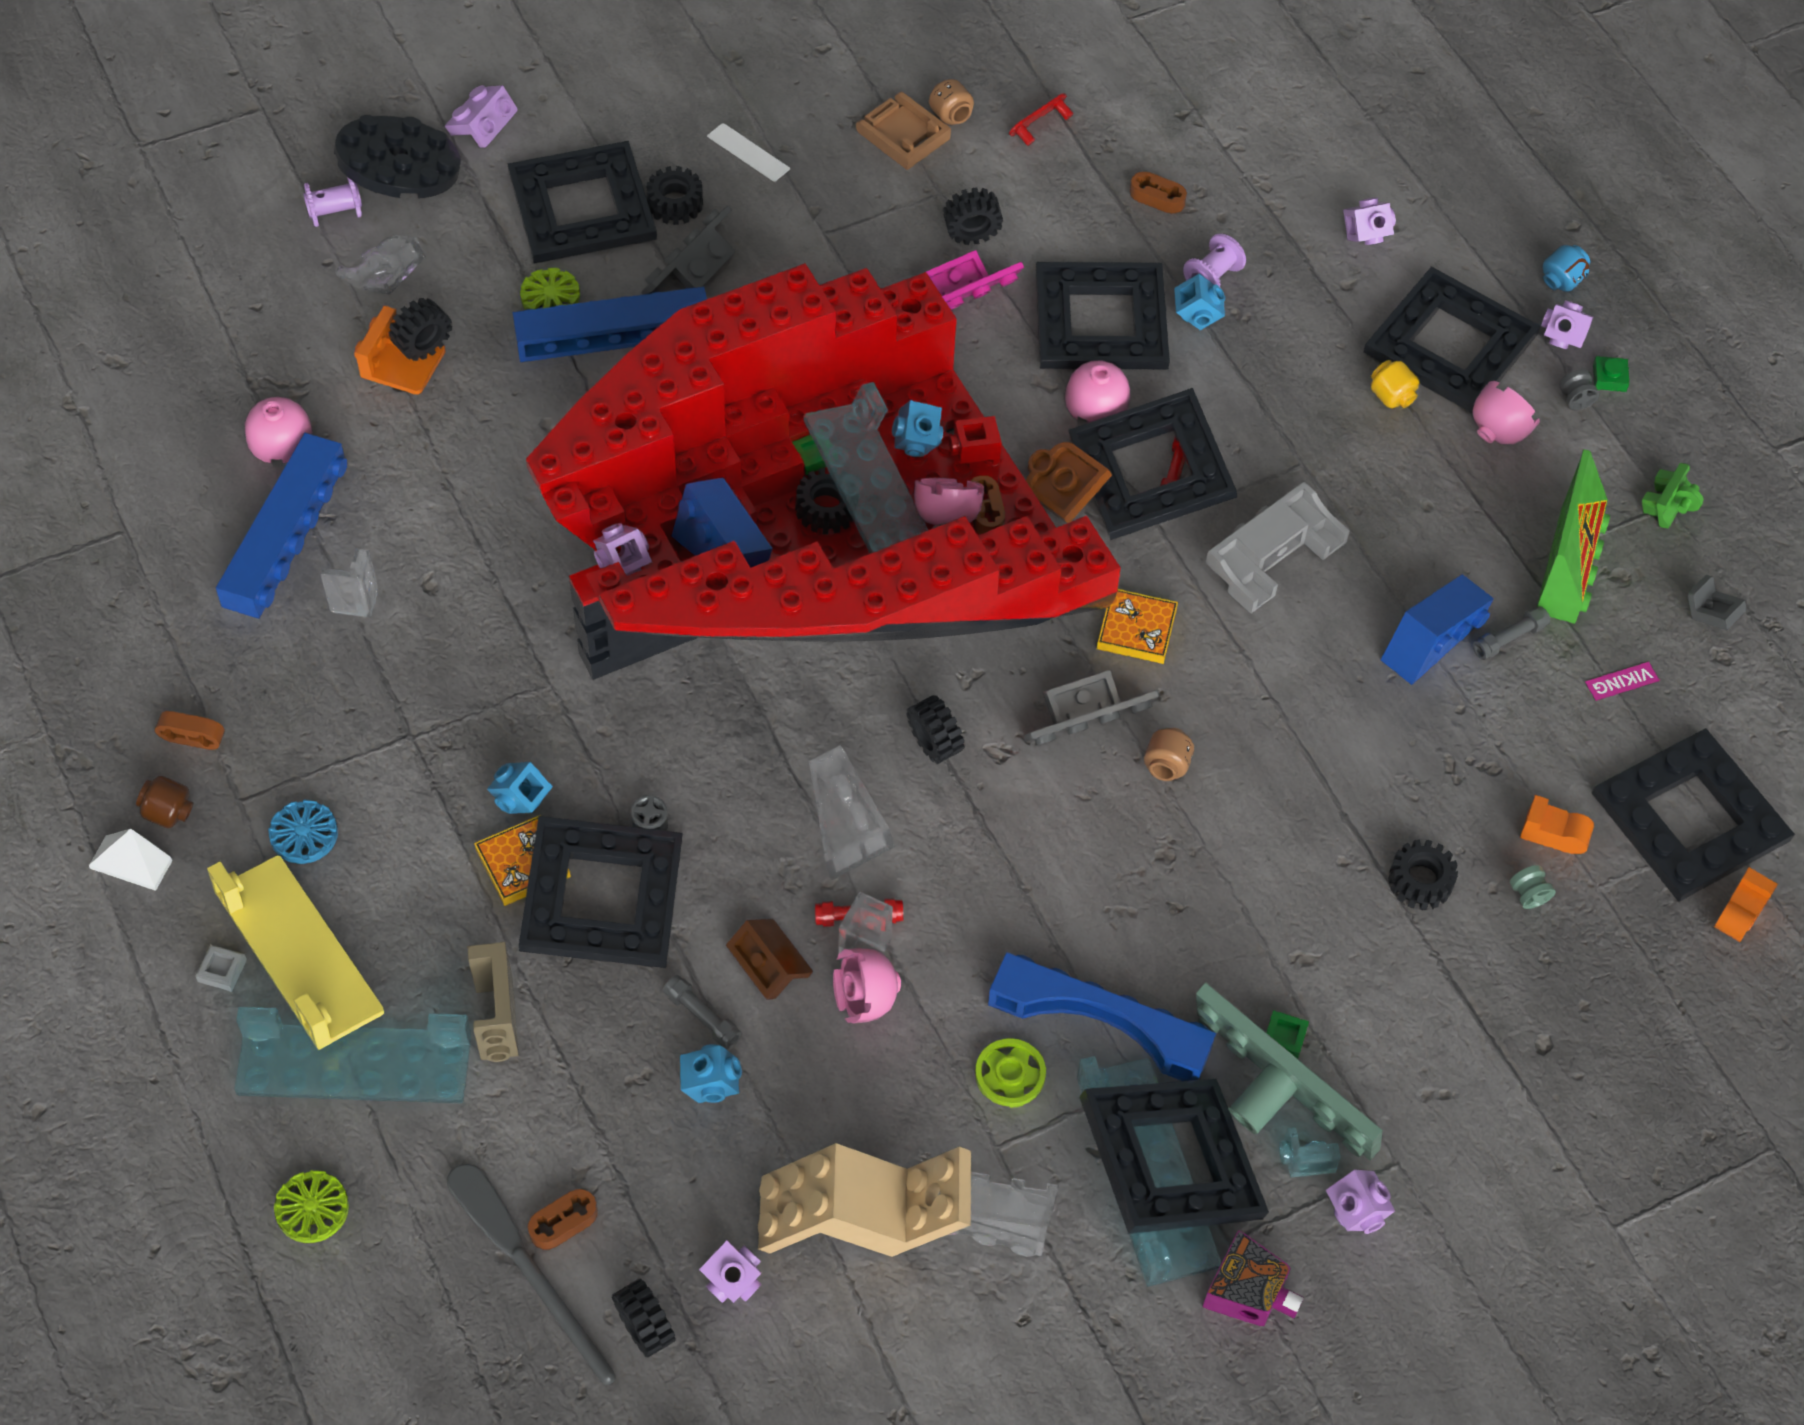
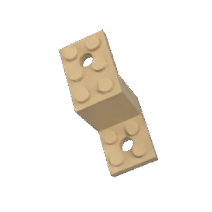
M835 1143L763 1175L759 1190L761 1198L758 1222V1250L772 1253L815 1234L823 1233L893 1257L971 1225V1151L957 1147L906 1169Z

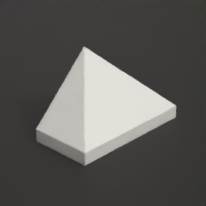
M128 829L106 835L89 867L92 870L156 891L172 863V858L134 830Z

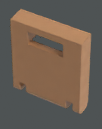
M903 92L895 95V101L889 98L865 116V120L861 119L856 123V129L859 134L906 170L950 140L951 135L950 127ZM926 137L928 138L927 140H925L924 142H922L920 145H918L916 148H914V146H915L916 144H918L920 141H922V140L925 139Z

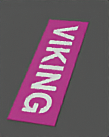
M1646 662L1585 681L1597 701L1660 680L1650 663Z

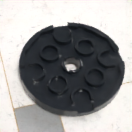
M362 115L360 119L346 124L337 134L334 154L337 156L339 169L356 184L382 195L400 198L401 193L417 194L418 199L436 196L450 189L457 181L459 175L460 154L455 145L447 138L446 133L421 123L415 117L401 118L395 116Z

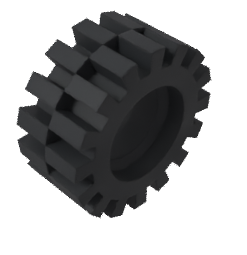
M671 166L666 167L665 173L659 169L656 171V176L653 174L650 176V182H647L646 185L647 202L651 214H654L656 220L663 218V223L668 224L669 220H673V225H679V220L681 219L685 224L689 222V216L693 219L698 217L697 212L701 213L703 189L702 181L699 180V176L696 173L692 175V170L688 168L685 172H682L681 166H676V171H672ZM672 192L685 194V196L676 199L665 197V195Z
M972 188V192L967 193V189L961 190V196L957 193L952 196L953 201L947 200L946 207L943 208V215L951 239L954 238L955 242L960 243L963 240L964 245H969L970 241H974V244H980V239L986 242L990 240L989 235L996 236L998 234L997 229L1001 230L1003 217L998 199L992 191L988 193L987 189L982 188L978 192V188Z
M419 298L418 303L414 300L409 302L410 307L408 309L405 306L400 310L403 313L401 315L396 314L393 318L396 323H391L389 327L392 330L388 332L392 343L408 359L418 361L419 357L422 360L427 359L428 353L431 356L436 353L435 348L439 347L441 349L444 346L442 341L448 340L450 337L447 332L452 331V326L450 325L452 321L449 316L429 298L426 300Z
M825 468L819 469L818 475L811 471L808 473V479L803 477L800 480V485L797 486L796 516L798 520L802 519V525L805 528L811 524V531L817 533L818 528L823 529L822 534H828L831 528L834 534L839 533L841 526L844 529L849 527L850 521H854L857 513L858 489L854 488L855 482L852 479L847 481V474L843 472L840 476H836V469H831L830 474H825ZM826 495L836 498L840 503L834 507H823L816 504L814 499Z
M931 695L907 709L908 724L913 728L911 732L914 737H917L919 747H923V752L926 756L929 755L932 762L935 761L936 764H939L963 751L965 746L963 744L964 738L960 735L962 733L961 728L957 727L956 718L952 717L949 707H945V702L942 699L939 700L938 696Z
M1420 839L1414 840L1412 846L1409 843L1404 844L1402 850L1399 849L1389 871L1388 881L1389 884L1392 883V893L1400 892L1397 899L1401 903L1405 899L1410 900L1408 907L1413 909L1416 903H1420V910H1427L1429 903L1432 909L1437 908L1440 902L1444 904L1448 900L1449 895H1451L1458 877V871H1456L1457 862L1456 860L1451 861L1453 854L1450 851L1443 854L1444 846L1439 843L1436 848L1431 847V840H1426L1424 846H1421ZM1413 866L1427 867L1436 874L1437 879L1434 883L1430 884L1418 882L1410 875V869Z
M639 1278L612 1294L615 1308L619 1312L625 1328L631 1334L634 1343H637L639 1350L643 1352L645 1357L652 1356L676 1341L674 1331L671 1329L672 1326L667 1320L664 1310L661 1309L657 1298L653 1296L651 1289L647 1287L644 1280Z

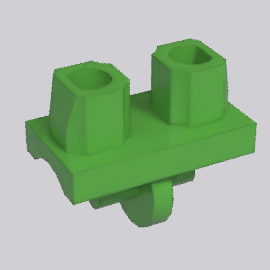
M1679 463L1675 472L1660 469L1655 477L1654 485L1655 491L1663 493L1646 492L1642 499L1643 513L1658 516L1659 527L1669 529L1678 511L1682 514H1685L1687 511L1694 512L1699 510L1703 504L1704 499L1699 492V486L1691 484L1687 479L1686 475L1690 470L1688 464Z

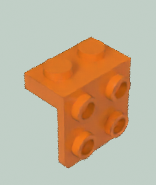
M384 305L378 316L372 318L369 331L364 339L360 340L355 347L354 356L357 359L361 378L416 395L420 394L444 356L445 346L441 349L439 347L435 348L436 353L432 356L428 353L427 359L422 360L420 357L418 361L408 359L392 343L388 333L392 331L389 328L390 324L396 323L393 319L397 314L396 309Z

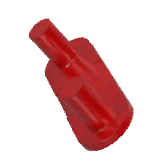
M1065 93L1060 94L1018 122L1010 130L1009 135L1012 137L1017 134L1029 146L1035 141V138L1027 130V127L1041 116H1045L1055 108L1065 120H1068L1074 113L1064 102L1067 95Z

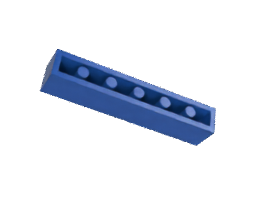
M705 287L654 292L652 294L624 296L614 299L512 312L520 362L635 347L679 309L706 300Z
M304 433L216 586L222 608L259 619L264 609L271 606L278 584L286 579L292 559L303 548L306 534L310 528L313 529L317 524L319 511L323 504L328 503L331 499L333 486L338 477L341 478L345 474L347 459L344 456L341 443Z

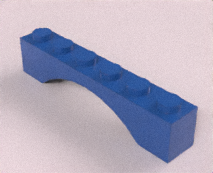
M1006 952L989 992L988 1006L1022 1019L1040 1014L1067 1013L1083 1015L1103 1021L1123 1031L1139 1043L1154 1060L1161 1073L1181 1081L1200 1080L1216 1036L1215 1032L1210 1031L1201 1023L1186 1022L1174 1017L1172 1013L1165 1009L1147 1007L1131 996L1116 995L1104 990L1097 983L1091 981L1083 982L1072 978L1061 969H1049L1038 965L1031 958L1024 955L1015 956Z

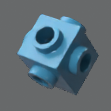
M1197 274L1174 288L1176 313L1184 321L1191 323L1199 330L1225 316V295L1223 290L1201 274Z
M911 400L899 409L898 416L895 417L893 422L894 448L905 450V454L909 456L922 457L939 446L943 437V426H940L942 408Z
M531 762L506 763L495 772V780L487 790L496 798L494 802L502 811L508 814L532 813L541 804L543 798L553 786Z
M710 1044L703 1046L699 1051L680 1055L681 1091L696 1102L716 1103L723 1101L727 1096L739 1094V1079L742 1075L741 1064L737 1057L721 1045Z

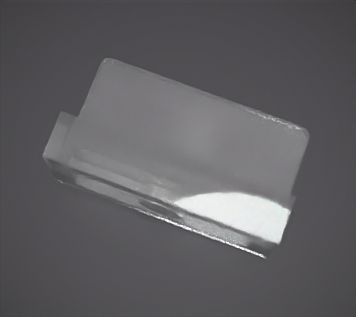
M356 549L349 571L323 568L321 579L331 612L371 618L379 590L370 551Z
M859 891L839 926V953L844 949H853L858 940L885 952L891 942L893 906Z

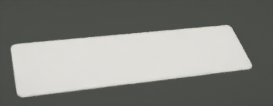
M724 123L707 135L708 138L773 182H776L790 170V167Z

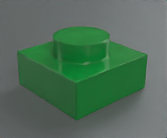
M1596 356L1593 363L1594 385L1597 389L1627 392L1630 384L1628 359Z
M822 431L792 442L804 461V472L806 475L811 471L815 472L837 463V455Z
M1273 1010L1266 1033L1298 1059L1309 1021Z

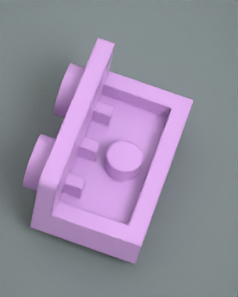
M481 85L473 89L469 94V99L453 111V117L445 125L451 136L471 134L480 148L487 147L518 110L503 85L488 87Z

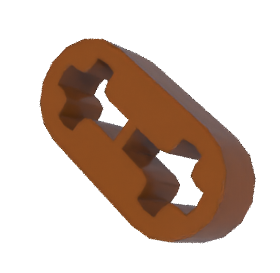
M1150 172L1136 173L1131 179L1130 195L1134 200L1170 214L1181 212L1184 209L1187 192L1179 183Z
M988 476L973 478L971 481L982 484L985 494L988 495L987 500L982 502L979 514L973 520L976 532L983 534L1005 524V510L997 482ZM989 512L991 520L994 522H988L987 518H985V513Z
M164 711L160 714L155 726V733L160 738L172 743L214 750L220 746L225 729L220 723L212 719Z
M575 1189L536 1212L528 1223V1232L532 1243L542 1250H550L589 1227L595 1222L598 1209L595 1197L587 1190ZM577 1202L581 1206L586 1205L587 1213L581 1216L580 1213L573 1211L572 1205ZM543 1223L548 1227L553 1226V1234L547 1236L545 1233H540L539 1226Z

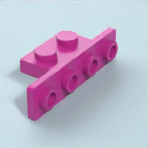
M975 250L926 271V273L952 310L964 303L963 299L973 295L974 299H977L991 292V286L1000 283L1001 287H1005L1018 280L1017 274L1024 268L1022 262H1019L992 275H988Z

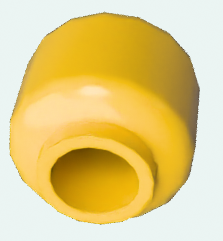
M1387 360L1379 365L1371 375L1372 392L1388 408L1393 409L1399 406L1406 408L1418 397L1416 390L1419 387V379L1402 361L1392 362Z

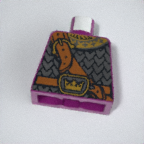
M1238 1230L1207 1292L1203 1307L1258 1326H1265L1272 1309L1295 1319L1304 1297L1284 1287L1291 1270L1290 1266Z

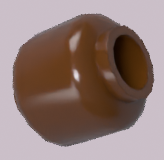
M158 776L153 781L146 780L138 795L136 806L140 807V815L143 819L169 829L174 827L179 820L186 822L194 802L188 800L189 789L186 785L165 776Z

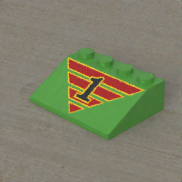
M1583 449L1560 511L1537 607H1543L1550 617L1574 624L1579 612L1586 613L1592 593L1586 592L1587 585L1593 586L1598 567L1592 564L1594 559L1599 560L1604 545V540H1600L1599 535L1600 533L1605 534L1610 520V515L1605 513L1608 501L1591 451Z

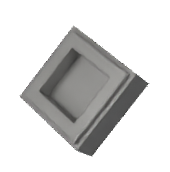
M210 944L195 977L200 983L232 992L247 958L243 953Z

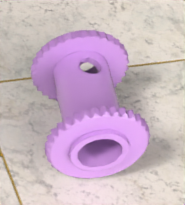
M347 177L348 184L312 192L310 191L309 184H304L305 193L303 195L309 218H312L315 227L319 226L318 216L355 208L357 217H361L362 203L355 182Z
M1215 234L1211 237L1209 242V250L1211 252L1202 260L1192 258L1186 261L1183 267L1186 281L1197 274H1201L1211 283L1220 287L1219 278L1227 270L1237 272L1244 268L1246 256L1243 248L1234 238L1226 234Z

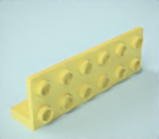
M275 856L238 876L234 871L228 873L221 862L207 868L215 894L318 1050L384 1014L383 1006L281 856Z

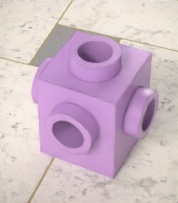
M1368 198L1360 200V206L1343 209L1347 240L1365 241V245L1384 242L1383 236L1394 234L1393 226L1396 219L1393 209L1390 208V203L1378 202V198Z
M1565 300L1563 305L1556 304L1554 310L1547 309L1541 327L1547 328L1544 336L1550 337V344L1567 349L1569 344L1581 348L1594 316L1583 313V306ZM1563 319L1571 322L1570 330H1564L1561 327Z
M622 523L614 524L602 530L603 536L593 540L597 551H594V556L600 568L619 562L628 576L640 571V567L652 562L647 551L649 550L648 542L644 534L637 528L623 526ZM621 546V551L618 554L616 547Z
M1353 1170L1326 1189L1335 1207L1334 1214L1338 1222L1347 1231H1363L1365 1234L1372 1233L1385 1225L1384 1219L1395 1212L1390 1202L1389 1190L1379 1181L1374 1171Z
M728 1240L699 1269L710 1280L706 1285L707 1289L722 1303L727 1298L734 1303L739 1297L746 1302L762 1285L757 1280V1277L762 1272L756 1268L761 1261L745 1245L738 1250ZM729 1267H737L740 1270L741 1277L739 1280L731 1281L727 1278L726 1271Z

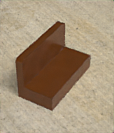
M773 919L746 920L726 944L727 948L766 1000L776 999L792 979L809 978L813 973V970Z

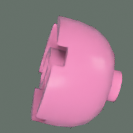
M1100 360L1082 364L1071 374L1065 392L1066 407L1074 418L1078 420L1079 416L1087 420V423L1125 411L1130 403L1129 381L1122 370L1113 363Z
M1490 381L1480 392L1473 407L1474 421L1479 427L1477 430L1478 435L1488 443L1496 441L1500 444H1516L1523 441L1540 423L1539 418L1533 420L1531 417L1535 410L1511 388L1507 387L1503 392L1496 388L1499 382Z
M270 397L258 402L250 410L245 421V435L248 448L255 457L268 463H272L271 459H282L283 463L288 462L304 433L311 435L313 433L310 419L302 406L285 397Z
M924 478L921 479V482L915 481L914 499L918 514L927 523L936 525V527L966 516L971 523L976 519L981 510L984 486L980 483L967 481V487H963V484L957 483V479Z
M844 949L839 953L836 960H843L841 969H834L833 988L839 1011H844L846 1008L850 1016L845 1018L848 1023L870 1022L879 1019L890 1011L896 1000L897 993L900 991L901 979L889 959L883 953L874 949Z

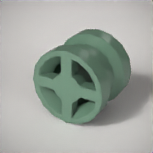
M1540 865L1527 867L1515 874L1510 880L1513 890L1518 891L1521 895L1519 901L1524 909L1539 907L1548 902L1556 893L1552 884L1545 881L1546 874Z

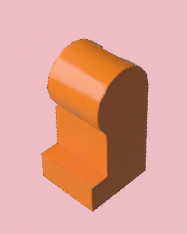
M1535 795L1528 810L1520 838L1571 854L1585 853L1594 829L1592 819L1580 813H1568L1566 810L1548 805L1549 799Z
M1749 867L1714 927L1741 942L1746 932L1753 926L1778 884Z

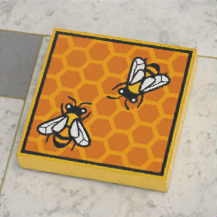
M1118 589L1113 603L1106 608L1097 649L1164 664L1178 602Z
M539 816L474 843L475 850L504 906L526 897ZM569 868L567 879L571 877Z

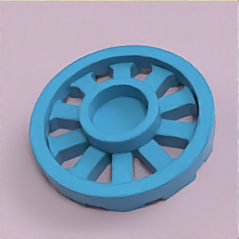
M311 800L295 801L284 806L280 812L278 811L274 815L268 829L270 843L275 853L281 856L282 859L296 864L311 863L321 859L331 851L338 838L337 822L330 809L323 804L317 803V801ZM299 810H304L302 818L298 813ZM313 811H318V813H316V814L311 818L312 812H313ZM290 814L294 821H291L285 817H287ZM324 819H329L328 822L320 823ZM278 826L286 828L277 830ZM322 832H331V834H330V835H327V836H326V835H323V834H321V833H322ZM284 838H286V839H285L284 841H282L281 843H277V840H278V839H284ZM319 842L324 846L320 849L315 847L314 844ZM294 845L293 851H291L290 853L286 852L291 846ZM304 848H308L309 850L308 854L302 855V850Z

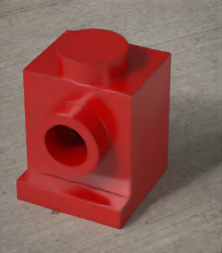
M995 416L955 421L954 435H949V448L951 455H958L960 464L992 460L993 464L1000 463L1002 441Z

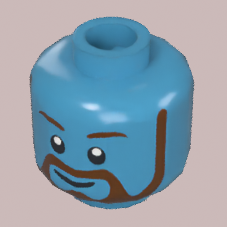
M1577 245L1560 246L1545 259L1542 265L1545 274L1543 280L1546 285L1552 290L1572 291L1590 273V258L1588 254Z

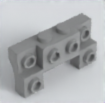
M1302 482L1270 507L1268 505L1262 507L1248 523L1239 524L1230 536L1208 551L1206 564L1229 584L1228 593L1252 614L1276 595L1278 584L1265 573L1267 570L1303 544L1324 560L1347 543L1350 530L1327 510L1316 491L1305 482Z

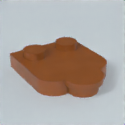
M1062 442L1055 445L1051 450L1040 449L1030 456L1028 461V471L1030 474L1026 482L1042 506L1065 523H1069L1107 482L1112 474L1105 466L1074 444Z

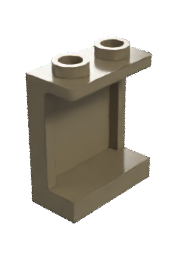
M499 942L467 946L468 960L476 993L494 991L495 1017L493 1019L476 1020L473 1022V1030L481 1060L501 1062L509 1059V1057L519 1056L513 977L506 943Z

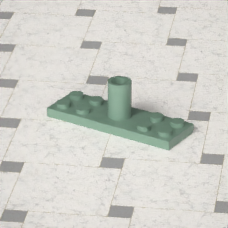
M1207 983L1196 992L1197 1015L1200 1017L1198 1022L1205 1025L1210 1031L1218 1032L1228 1041L1226 1043L1227 1047L1237 1057L1244 1059L1246 1056L1263 1070L1228 1108L1231 1115L1243 1127L1257 1135L1289 1098L1294 1096L1315 1114L1313 1119L1321 1128L1327 1132L1334 1130L1344 1138L1342 1143L1352 1154L1357 1157L1363 1154L1367 1159L1372 1160L1381 1147L1383 1130Z

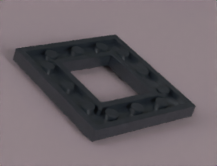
M629 141L508 163V172L534 264L657 240V230ZM606 177L617 214L557 226L547 188Z
M1036 262L1040 369H1078L1082 364L1100 360L1113 363L1120 369H1169L1170 357L1162 263ZM1070 295H1131L1134 336H1072Z
M1431 266L1367 341L1363 352L1382 363L1387 360L1392 362L1402 361L1418 377L1419 384L1473 413L1474 403L1480 392L1490 381L1500 382L1538 335L1541 326ZM1439 309L1491 336V339L1465 370L1413 342Z
M1193 388L1068 430L1072 444L1101 463L1112 474L1093 496L1110 540L1237 498V490ZM1174 431L1192 476L1130 496L1112 451Z
M1707 728L1596 785L1592 791V795L1678 902L1787 844L1795 835ZM1697 776L1738 826L1688 852L1648 801Z
M539 816L519 939V952L666 968L683 833ZM570 859L642 867L634 925L561 916Z
M1217 1078L1085 1089L1080 1095V1101L1128 1234L1263 1220L1269 1213ZM1191 1122L1214 1182L1156 1188L1134 1127Z

